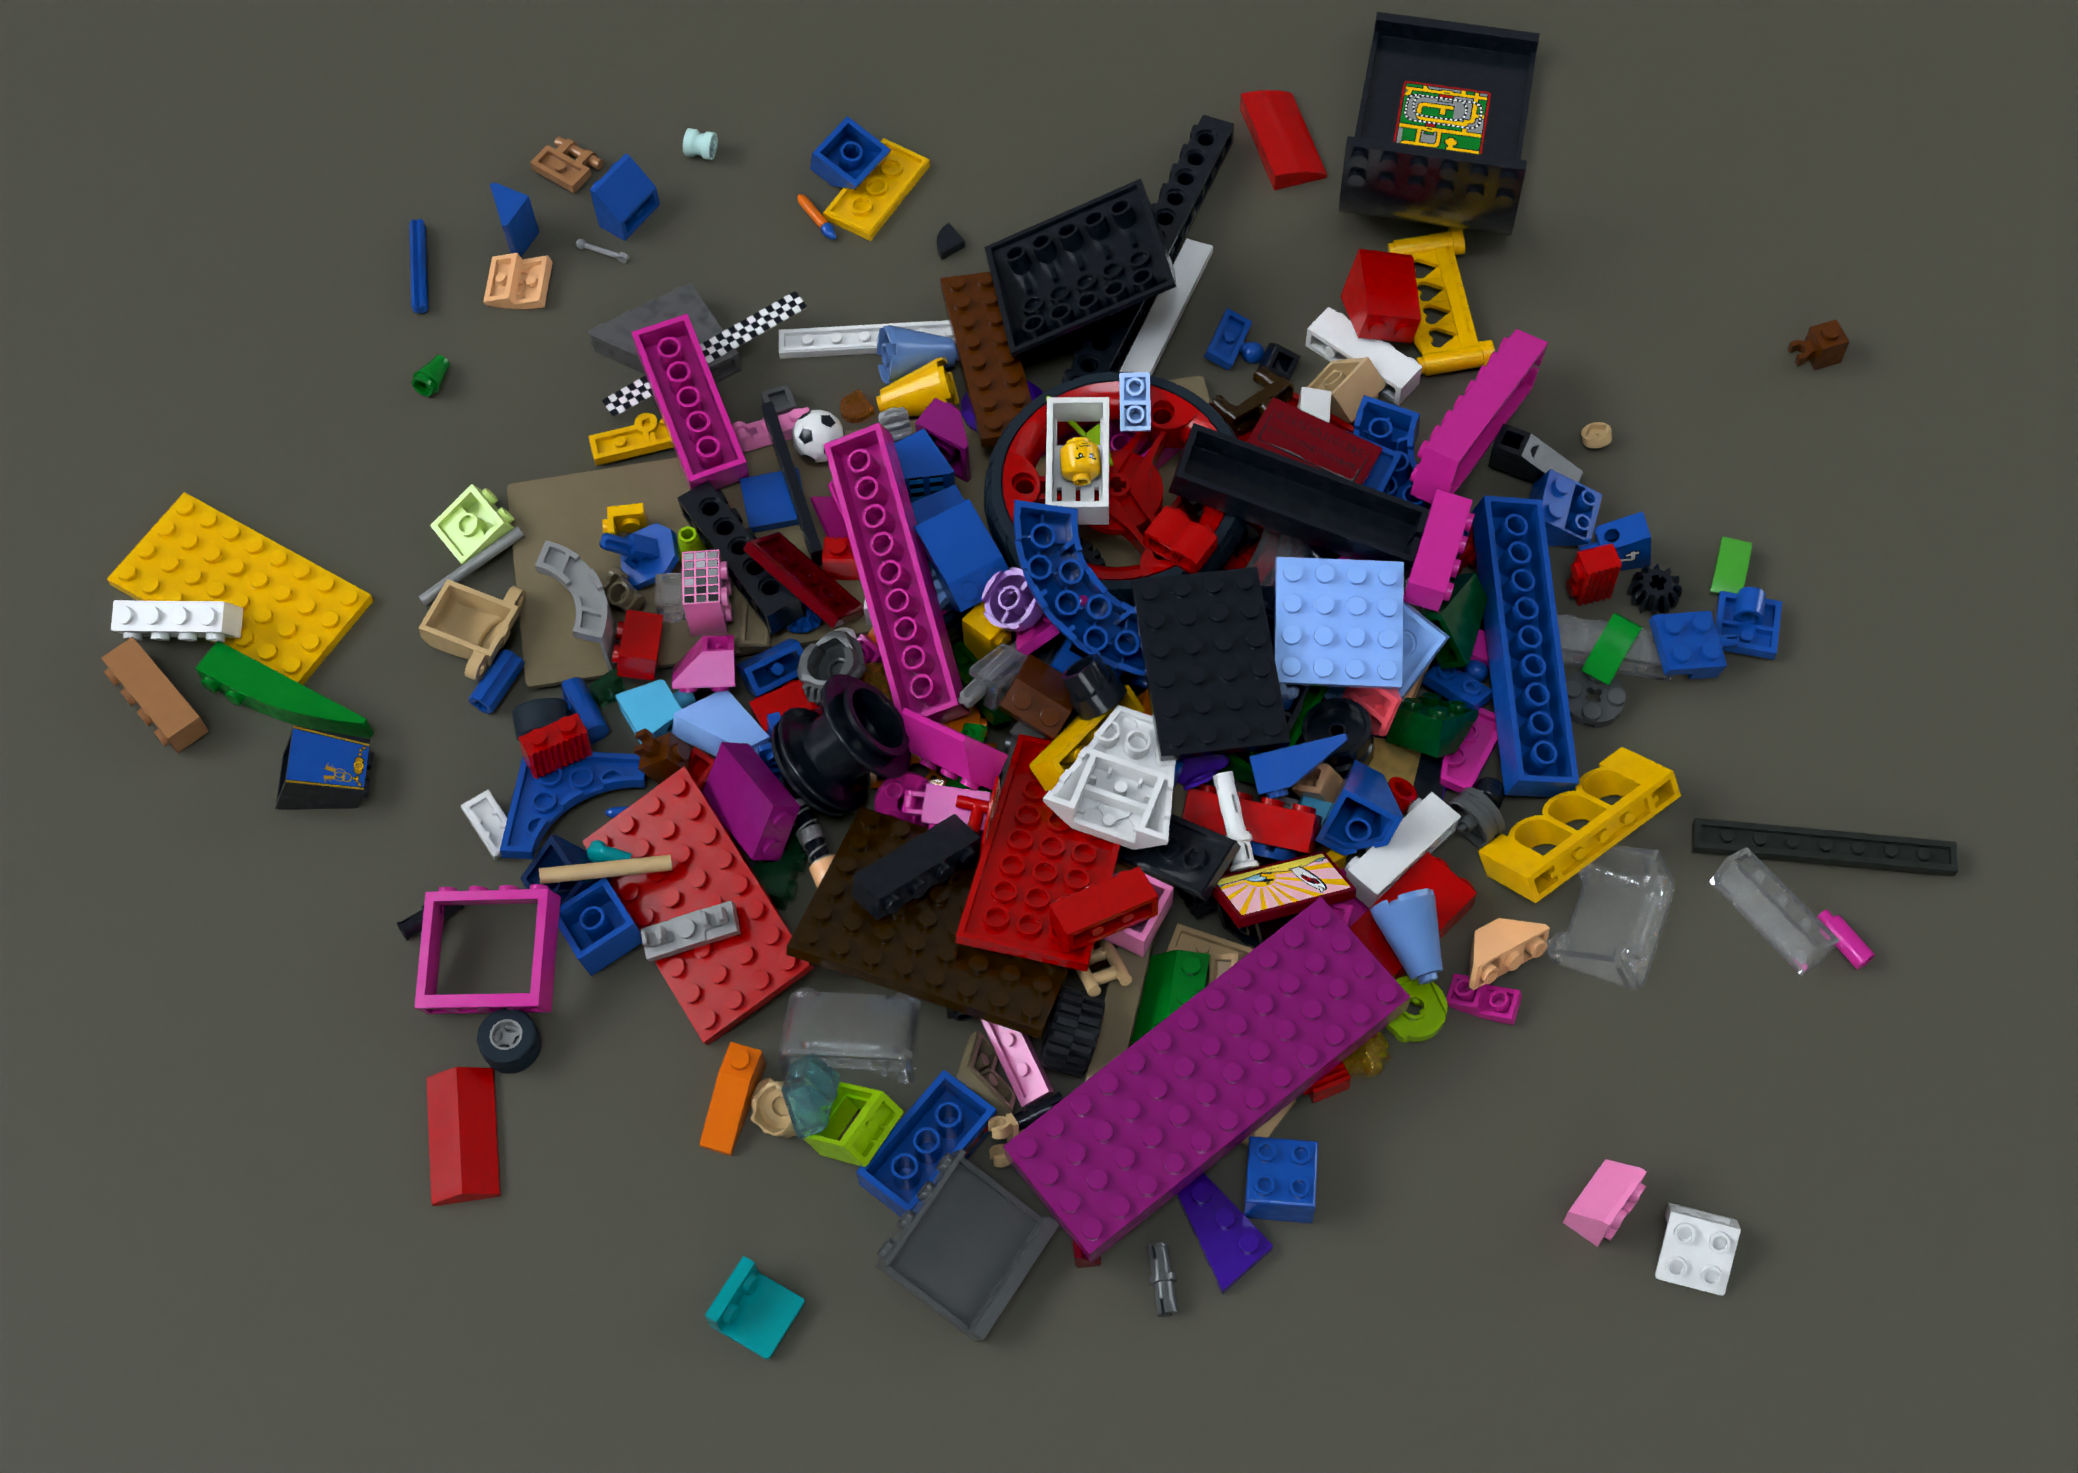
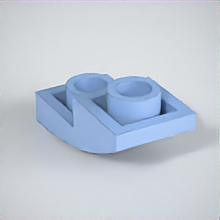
M1150 372L1119 373L1120 432H1151Z

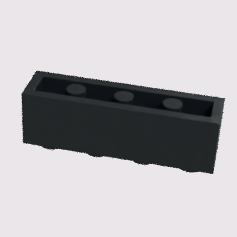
M953 814L854 874L852 897L877 921L888 914H894L902 905L914 898H920L928 889L936 884L946 882L954 873L962 868L973 865L979 856L981 837L956 814Z

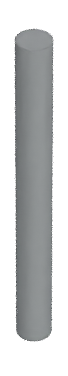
M516 526L419 595V599L427 606L436 599L447 579L459 583L522 538L524 534Z

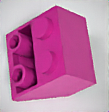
M734 635L702 636L673 667L672 689H679L680 692L690 693L698 691V688L710 687L712 691H727L729 687L735 686Z

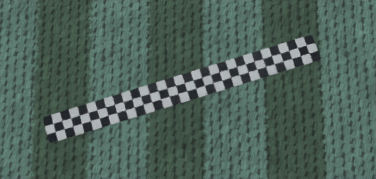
M794 291L705 341L700 346L707 364L806 309L807 305L798 293ZM645 375L606 397L602 402L611 415L615 417L649 398L653 393Z

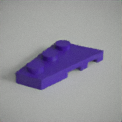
M1204 1173L1177 1194L1181 1208L1199 1241L1204 1257L1213 1271L1222 1294L1273 1250V1245Z

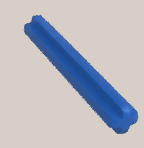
M422 219L411 220L409 223L411 307L416 314L428 311L426 226Z

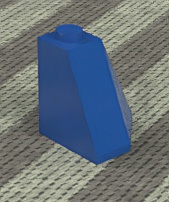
M1354 760L1339 787L1315 841L1343 856L1372 846L1378 848L1388 845L1401 823L1403 815L1384 774Z

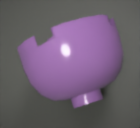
M1012 567V570L999 571L991 577L982 593V602L985 603L984 608L986 612H984V615L992 625L1009 632H1020L1034 626L1042 618L1044 612L1030 591L1022 569Z

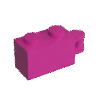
M926 784L925 792L905 790L902 813L920 816L921 823L924 826H929L928 830L953 814H956L968 825L971 810L957 808V796L963 795L990 801L991 792ZM917 798L924 799L922 810L915 809ZM987 814L983 815L978 835H980V833L983 834Z

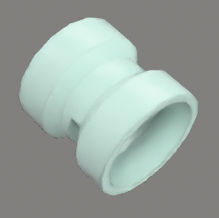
M688 128L683 139V154L690 157L700 155L703 159L713 160L717 151V134L709 131L700 134L697 129Z

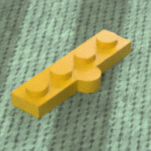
M652 413L638 415L632 426L588 436L596 466L673 448L663 419L658 423L656 416Z

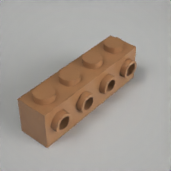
M133 637L101 657L108 668L103 673L114 687L120 684L124 688L120 693L130 706L134 704L139 706L140 710L137 711V714L147 727L153 724L157 728L153 733L164 747L170 744L178 754L209 732L200 716Z

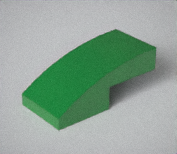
M1614 613L1581 671L1610 685L1625 657L1629 655L1643 627Z

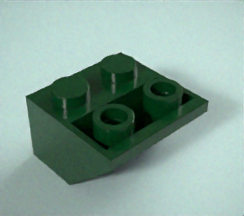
M1431 692L1422 693V696L1417 698H1404L1387 733L1386 741L1436 758L1457 752L1478 718L1479 710L1467 707V703L1463 701L1443 700L1441 695Z

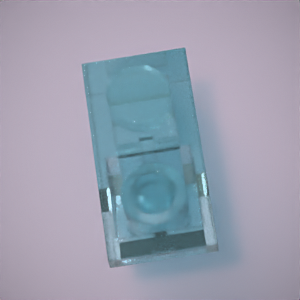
M814 1053L790 1063L781 1089L796 1136L800 1139L820 1133L826 1128L833 1101L838 1094L837 1088L841 1078L839 1073Z

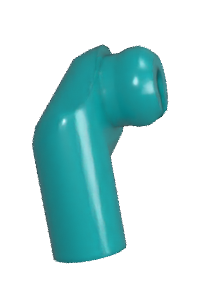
M600 840L591 842L590 847L587 849V856L593 863L630 859L632 853L607 846Z

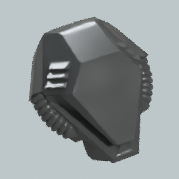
M831 631L816 644L811 643L807 646L800 656L797 667V675L799 681L804 683L802 689L808 702L823 706V686L831 676L845 674L861 680V677L867 672L865 655L861 644L847 632Z

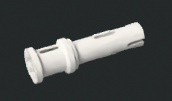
M1233 771L1218 773L1213 776L1227 833L1226 837L1236 840L1241 846L1231 861L1230 871L1235 873L1259 867L1258 861L1254 860L1250 843L1253 839L1252 834L1246 831V826L1244 825Z

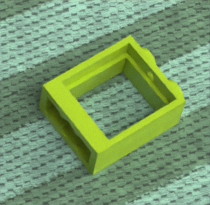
M838 1081L800 1136L821 1156L866 1167L904 1111L883 1091ZM860 1109L861 1111L859 1112V1114L857 1115V1117L855 1118V1120L852 1122V1124L850 1125V1127L848 1128V1130L845 1132V1134L843 1135V1137L841 1138V1140L838 1141V1138L840 1137V1135L843 1133V1131L845 1130V1128L847 1127V1125L850 1123V1121L852 1120V1118L854 1117V1115H855V1114L857 1113V1111ZM825 1110L828 1111V1115L826 1117H824L823 1115Z

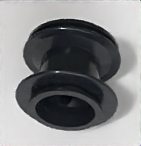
M837 674L827 679L823 686L822 700L825 712L822 715L806 708H791L783 713L780 721L774 725L771 733V747L774 758L786 781L806 803L830 816L845 815L848 812L859 809L864 804L868 791L866 778L868 771L884 778L896 779L905 775L911 765L909 737L905 731L903 718L894 704L885 694L871 684L850 675Z

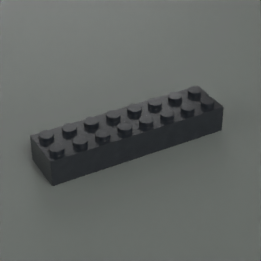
M1193 423L1185 441L1168 491L1169 493L1353 560L1404 562V576L1414 563L1421 540L1420 536L1423 533L1430 510Z

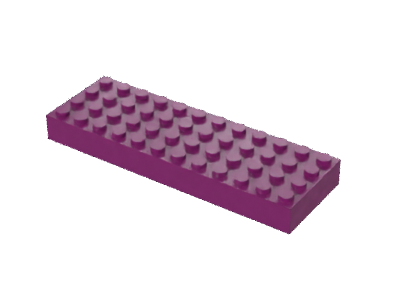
M1320 897L1003 1146L1005 1157L1092 1263L1407 1010L1410 996L1325 900Z

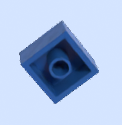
M602 878L560 905L558 927L577 959L590 976L642 944L639 927L606 878Z

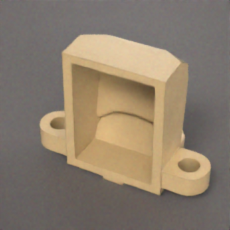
M447 579L418 628L421 638L428 645L438 650L468 659L465 677L479 681L487 668L492 664L499 650L504 648L511 634L510 630L516 622L525 602L526 591L512 586L504 599L501 600Z

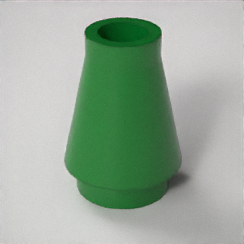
M436 355L430 362L416 371L411 382L414 390L426 397L437 393L445 373L450 367L448 359L442 355Z

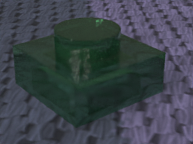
M615 668L589 686L595 702L601 709L609 703L616 702L615 695L626 691L622 676H617Z

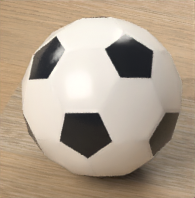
M810 410L802 414L792 429V442L796 451L806 460L816 463L828 461L823 444L845 436L844 428L839 419L831 412L824 410Z

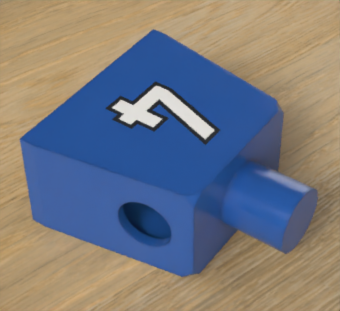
M1643 511L1597 526L1595 528V542L1578 546V550L1582 551L1612 543L1622 563L1620 571L1643 568L1645 565L1651 566V534Z

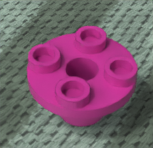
M907 772L902 777L896 779L888 778L881 784L876 793L874 810L929 828V826H924L921 823L920 816L903 814L902 808L905 790L925 792L926 784L931 783L924 776L914 772ZM917 798L915 809H923L924 799Z

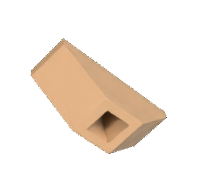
M1498 918L1475 930L1470 952L1469 987L1474 991L1485 984L1494 982L1497 977L1508 971L1516 970L1528 960L1540 957L1547 949L1550 927L1541 923Z

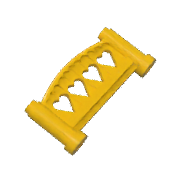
M1449 227L1447 232L1393 240V243H1388V252L1412 255L1414 263L1419 262L1435 267L1424 278H1416L1417 287L1426 285L1442 290L1429 301L1421 300L1422 292L1418 290L1421 322L1413 338V343L1422 355V357L1416 358L1418 364L1422 366L1421 375L1430 376L1479 368L1483 365L1487 366L1491 354L1495 351L1492 340L1479 341L1478 343L1455 257L1456 255L1465 254L1463 229ZM1425 308H1433L1448 314L1437 323L1429 324L1426 322L1427 314L1423 310ZM1431 331H1439L1454 337L1443 346L1434 347L1431 344L1433 337L1429 333Z

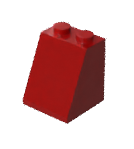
M1358 249L1340 295L1358 338L1412 343L1421 322L1413 256Z

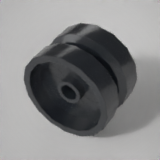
M1334 697L1320 701L1310 708L1303 719L1302 736L1304 743L1345 733L1349 735L1350 741L1323 762L1324 764H1329L1344 779L1354 760L1367 766L1370 764L1374 756L1375 744L1372 723L1368 712L1361 704L1353 700Z

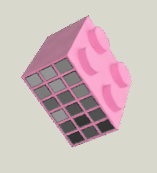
M719 549L682 552V599L691 636L728 634V622H733L732 604L729 603V596L732 595L733 591L727 561H722Z

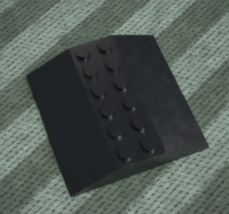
M1141 178L984 247L1012 357L1177 287L1172 261Z

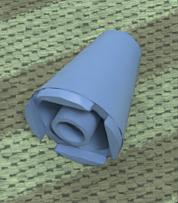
M892 325L883 326L884 328L879 330L877 355H881L883 364L878 365V369L883 383L891 384L936 358L945 356L949 363L943 365L945 369L953 367L955 361L959 360L952 338Z
M1426 888L1398 895V899L1388 903V900H1384L1370 908L1374 921L1410 980H1418L1419 985L1438 980L1437 974L1443 971L1436 897L1433 889Z

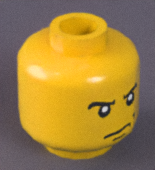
M1075 437L1069 439L1060 449L1061 474L1066 480L1073 481V484L1076 486H1085L1090 484L1092 479L1099 476L1101 472L1100 449L1089 438Z

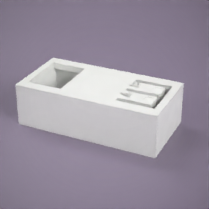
M1047 397L1045 504L1078 509V525H1109V397ZM1058 422H1100V445L1097 446L1100 449L1101 472L1088 485L1076 486L1073 484V481L1066 480L1061 474L1059 454L1060 449L1064 445H1057ZM1057 490H1062V501H1057ZM1076 490H1080V501H1076ZM1095 490H1099V501H1094Z

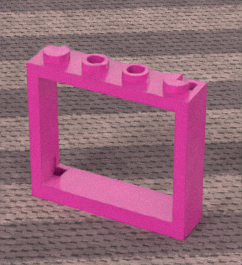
M532 884L529 889H519V887L513 885H501L499 890H488L487 887L470 886L468 891H458L454 887H439L438 892H425L414 1008L427 1014H486L503 1008H507V1010H521L525 1013H551L561 896L551 891L549 886L542 884ZM538 903L530 993L436 995L444 909L446 905Z

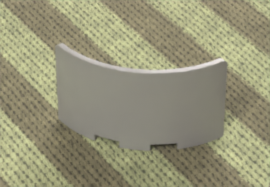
M546 540L535 564L537 572L554 578L569 591L576 607L575 624L572 630L574 638L600 643L609 673L614 674L618 663L612 662L614 644H619V640L616 639V625L598 575L593 568L591 569L580 559L577 553L560 544Z

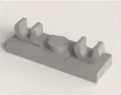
M733 901L697 910L641 929V939L646 960L650 962L741 934L736 904Z

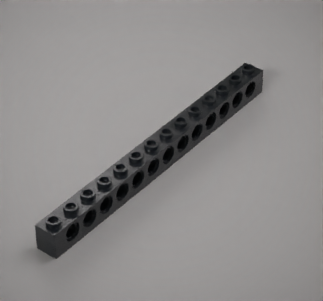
M1203 115L1198 125H1193L1188 144H1183L1178 164L1174 163L1172 165L1168 183L1162 184L1158 202L1152 204L1172 262L1233 144L1234 123ZM1154 297L1100 319L1094 323L1093 327L1089 326L1084 336V344L1082 348L1078 347L1076 349L1071 369H1066L1064 372L1062 383L1069 380L1073 381L1075 378L1085 375L1117 372Z

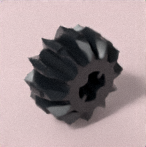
M1657 564L1652 570L1645 565L1641 572H1636L1633 575L1632 583L1628 588V595L1632 596L1631 605H1640V614L1646 610L1650 611L1652 616L1656 615L1658 611L1661 614H1667L1670 609L1677 607L1679 597L1682 594V586L1679 585V576H1670V568L1663 571L1660 570Z

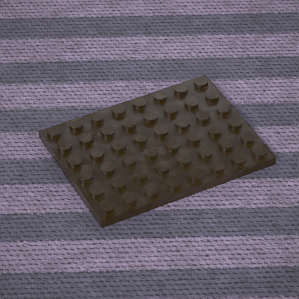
M860 807L787 945V955L1041 1039L1071 968L956 943V933L980 860L979 856L970 867L962 868L954 873L946 882L936 884L928 889L920 898L912 899L902 905L896 913L888 914L877 921L852 897L853 875L924 833L928 828Z

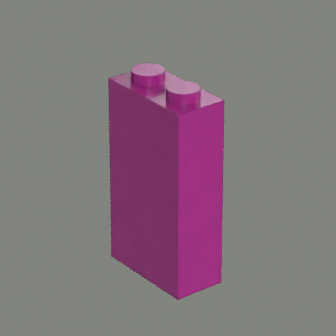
M721 742L703 792L723 824L752 860L779 861L801 806L749 743Z

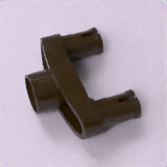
M1262 366L1261 370L1258 368L1253 375V381L1264 387L1262 390L1239 406L1229 403L1221 395H1217L1216 399H1211L1209 404L1223 417V420L1230 425L1235 433H1241L1256 426L1273 397L1288 403L1294 392V384L1284 376L1279 377L1266 366Z

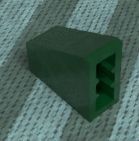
M1475 572L1459 574L1456 578L1450 577L1449 582L1454 583V588L1449 602L1442 601L1439 612L1423 608L1420 612L1450 636L1435 656L1441 669L1463 667L1470 663L1488 599Z

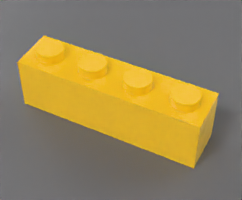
M1124 685L1127 693L1117 705L1143 713L1145 709L1130 686ZM1117 705L1106 713L1090 720H1081L1078 715L1028 765L1045 791L1052 790L1056 786L1060 776L1066 769L1072 766L1080 751L1085 746H1088L1094 738V734Z

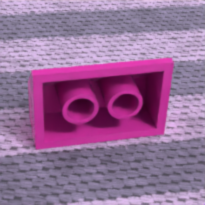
M904 707L902 717L906 734L909 737V750L911 753L921 757L920 764L935 771L940 766L942 768L939 773L956 781L961 776L960 783L978 791L980 785L993 790L996 776L999 777L1008 754Z

